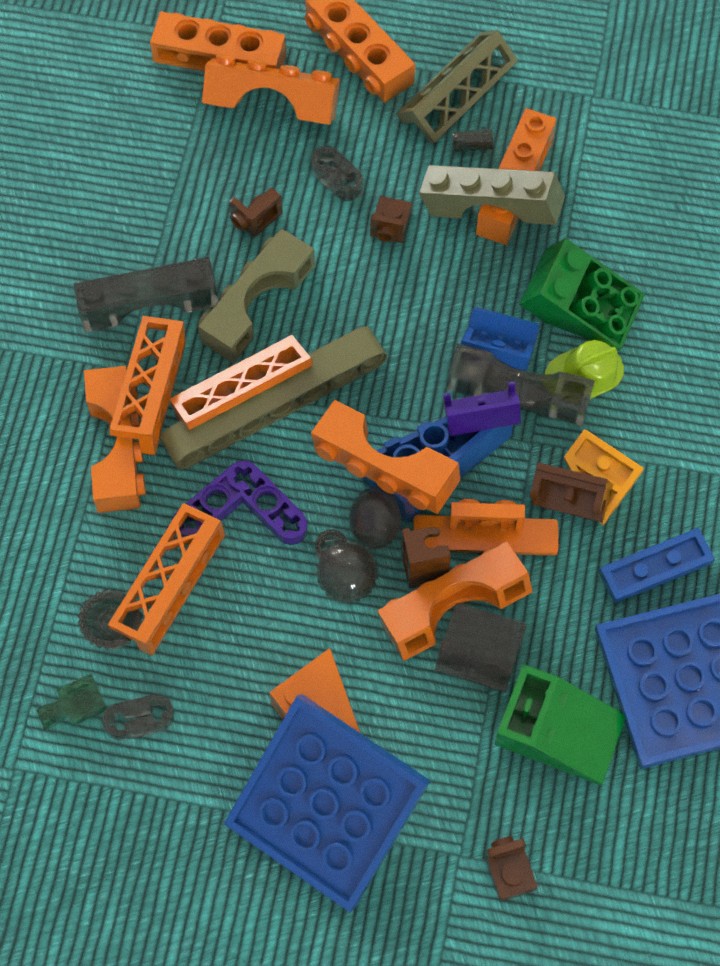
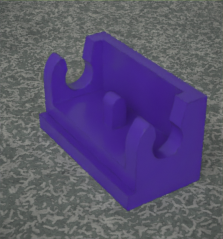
M515 381L507 382L508 390L460 399L451 400L450 393H444L443 403L449 435L454 436L521 424L519 396L516 395Z

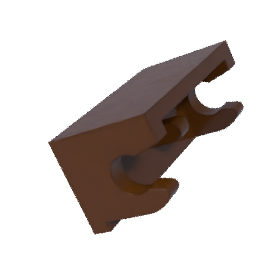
M537 462L530 498L533 499L532 504L534 506L603 523L613 484L605 478Z
M428 527L410 531L409 528L402 529L401 558L409 589L419 587L421 584L433 581L449 572L451 557L449 547L436 546L435 548H429L424 543L428 537L440 535V529Z

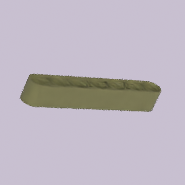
M360 327L308 354L312 359L313 366L191 430H188L181 420L167 428L161 434L160 441L175 466L181 470L187 469L377 369L386 361L387 353L370 327Z

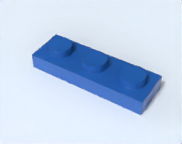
M698 527L600 567L599 574L614 604L709 566L713 564L715 558Z

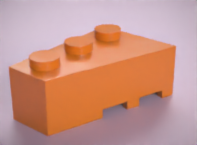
M330 648L269 692L271 705L282 719H284L296 696L303 694L360 733Z

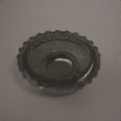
M373 487L365 489L364 492L359 493V496L355 498L349 512V524L354 537L359 543H362L363 547L367 546L368 549L377 550L387 547V545L392 544V540L396 539V534L399 533V526H401V514L399 513L400 507L397 505V500L393 498V494L387 493L381 488Z
M343 540L341 543L335 542L334 545H329L327 550L322 551V556H319V562L316 564L317 572L315 574L318 576L317 582L321 585V590L325 591V594L331 596L333 600H339L342 603L345 601L348 603L358 602L361 598H366V595L371 593L372 588L376 586L375 581L378 579L377 561L373 559L374 555L369 553L368 548H363L362 544H355L354 541L347 542Z
M105 589L103 592L98 591L95 595H90L89 599L83 602L84 605L80 607L81 612L78 614V625L81 627L80 631L84 634L85 640H89L91 645H96L97 648H105V650L110 648L116 650L118 647L123 648L125 644L131 643L132 639L110 629L108 623L126 596L123 591L117 592L115 589L111 591ZM140 609L128 612L122 624L137 631L142 623Z

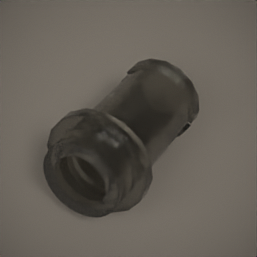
M482 127V130L452 131L454 153L483 150V153H487V150L493 149L492 129L486 130L485 127Z

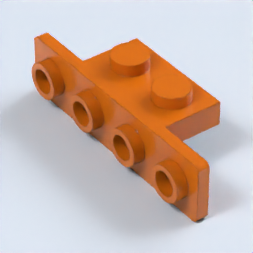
M463 499L459 502H451L450 516H414V530L428 527L440 529L439 536L428 537L424 541L425 545L429 548L448 546L450 552L483 553L485 550L497 547L507 541L515 554L551 556L558 554V521L556 519L525 518V505L516 504L514 501L500 500L495 502V504L480 503L474 499Z

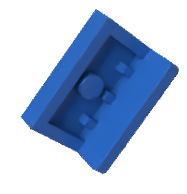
M474 307L468 328L461 341L459 353L467 355L474 361L484 362L487 360L501 364L507 370L526 371L534 352L540 325Z

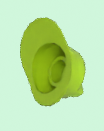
M586 341L578 347L557 356L549 363L545 370L544 384L547 392L553 399L563 404L575 405L586 402L618 386L623 378L624 365L615 347L611 348L602 341Z

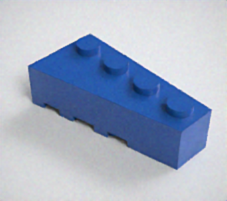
M445 416L433 423L427 421L417 426V431L400 439L395 437L384 442V447L376 451L390 457H406L429 447L458 462L461 479L513 436L512 425L450 436ZM365 476L362 478L407 523L422 511L414 507L402 495L396 492L394 494L387 493L375 481Z

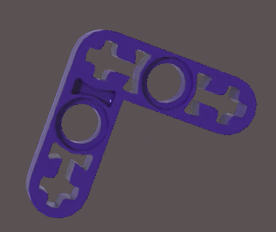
M242 460L235 462L185 503L198 509V506H201L204 513L221 521L243 503L281 542L288 545L302 542L308 532L305 515L250 461ZM239 473L243 476L250 474L251 485L255 488L252 494L251 488L244 481L237 483V475ZM216 493L223 494L227 498L226 504L219 509H214L207 505V499ZM272 495L277 499V505L271 510H262L257 505L260 497ZM282 512L284 513V518L289 523L294 524L296 521L298 522L297 532L291 529L285 532V523L279 517ZM187 516V519H188V520H190V521H193V520H194L193 518ZM195 520L197 525L195 529L189 526L183 529L184 524H182L180 527L182 538L196 534L203 523Z

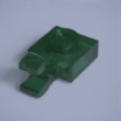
M92 674L56 689L60 699L36 709L44 730L56 726L66 717H69L72 726L107 711Z

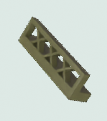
M498 29L481 32L396 114L403 124L415 122L428 142L435 143L518 60ZM497 48L505 61L499 67H491V52ZM474 69L482 70L481 85L478 88L470 87V74ZM453 89L461 90L460 105L457 108L449 107V93ZM432 110L440 111L439 126L434 131L424 118Z

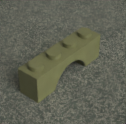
M432 165L428 166L419 192L431 217L462 219L464 211L468 207L492 205L513 213L524 223L552 225L557 224L565 199L555 172Z
M282 228L274 237H269L264 242L261 253L256 259L245 264L239 279L233 286L228 285L223 290L215 307L212 310L205 311L198 323L201 343L234 364L254 340L253 325L247 315L252 301L258 295L270 289L288 288L296 290L315 267L314 248Z

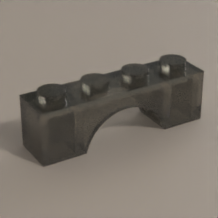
M210 257L73 283L78 311L85 332L119 326L125 316L135 310L148 306L170 305L178 307L184 312H191L215 307L218 303Z
M457 344L447 375V390L469 396H477L486 392L494 393L508 390L507 382L515 381L516 395L519 396L521 410L583 426L595 380L561 371L547 375L521 371L504 364L491 352Z

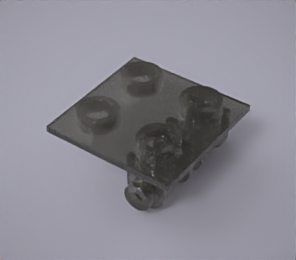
M457 603L445 639L441 643L438 653L439 657L434 670L506 693L527 624Z

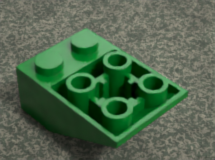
M565 238L544 250L519 305L547 324L591 341H602L619 351L624 344L645 294Z
M523 664L499 726L494 745L602 786L625 717L620 711L560 677Z

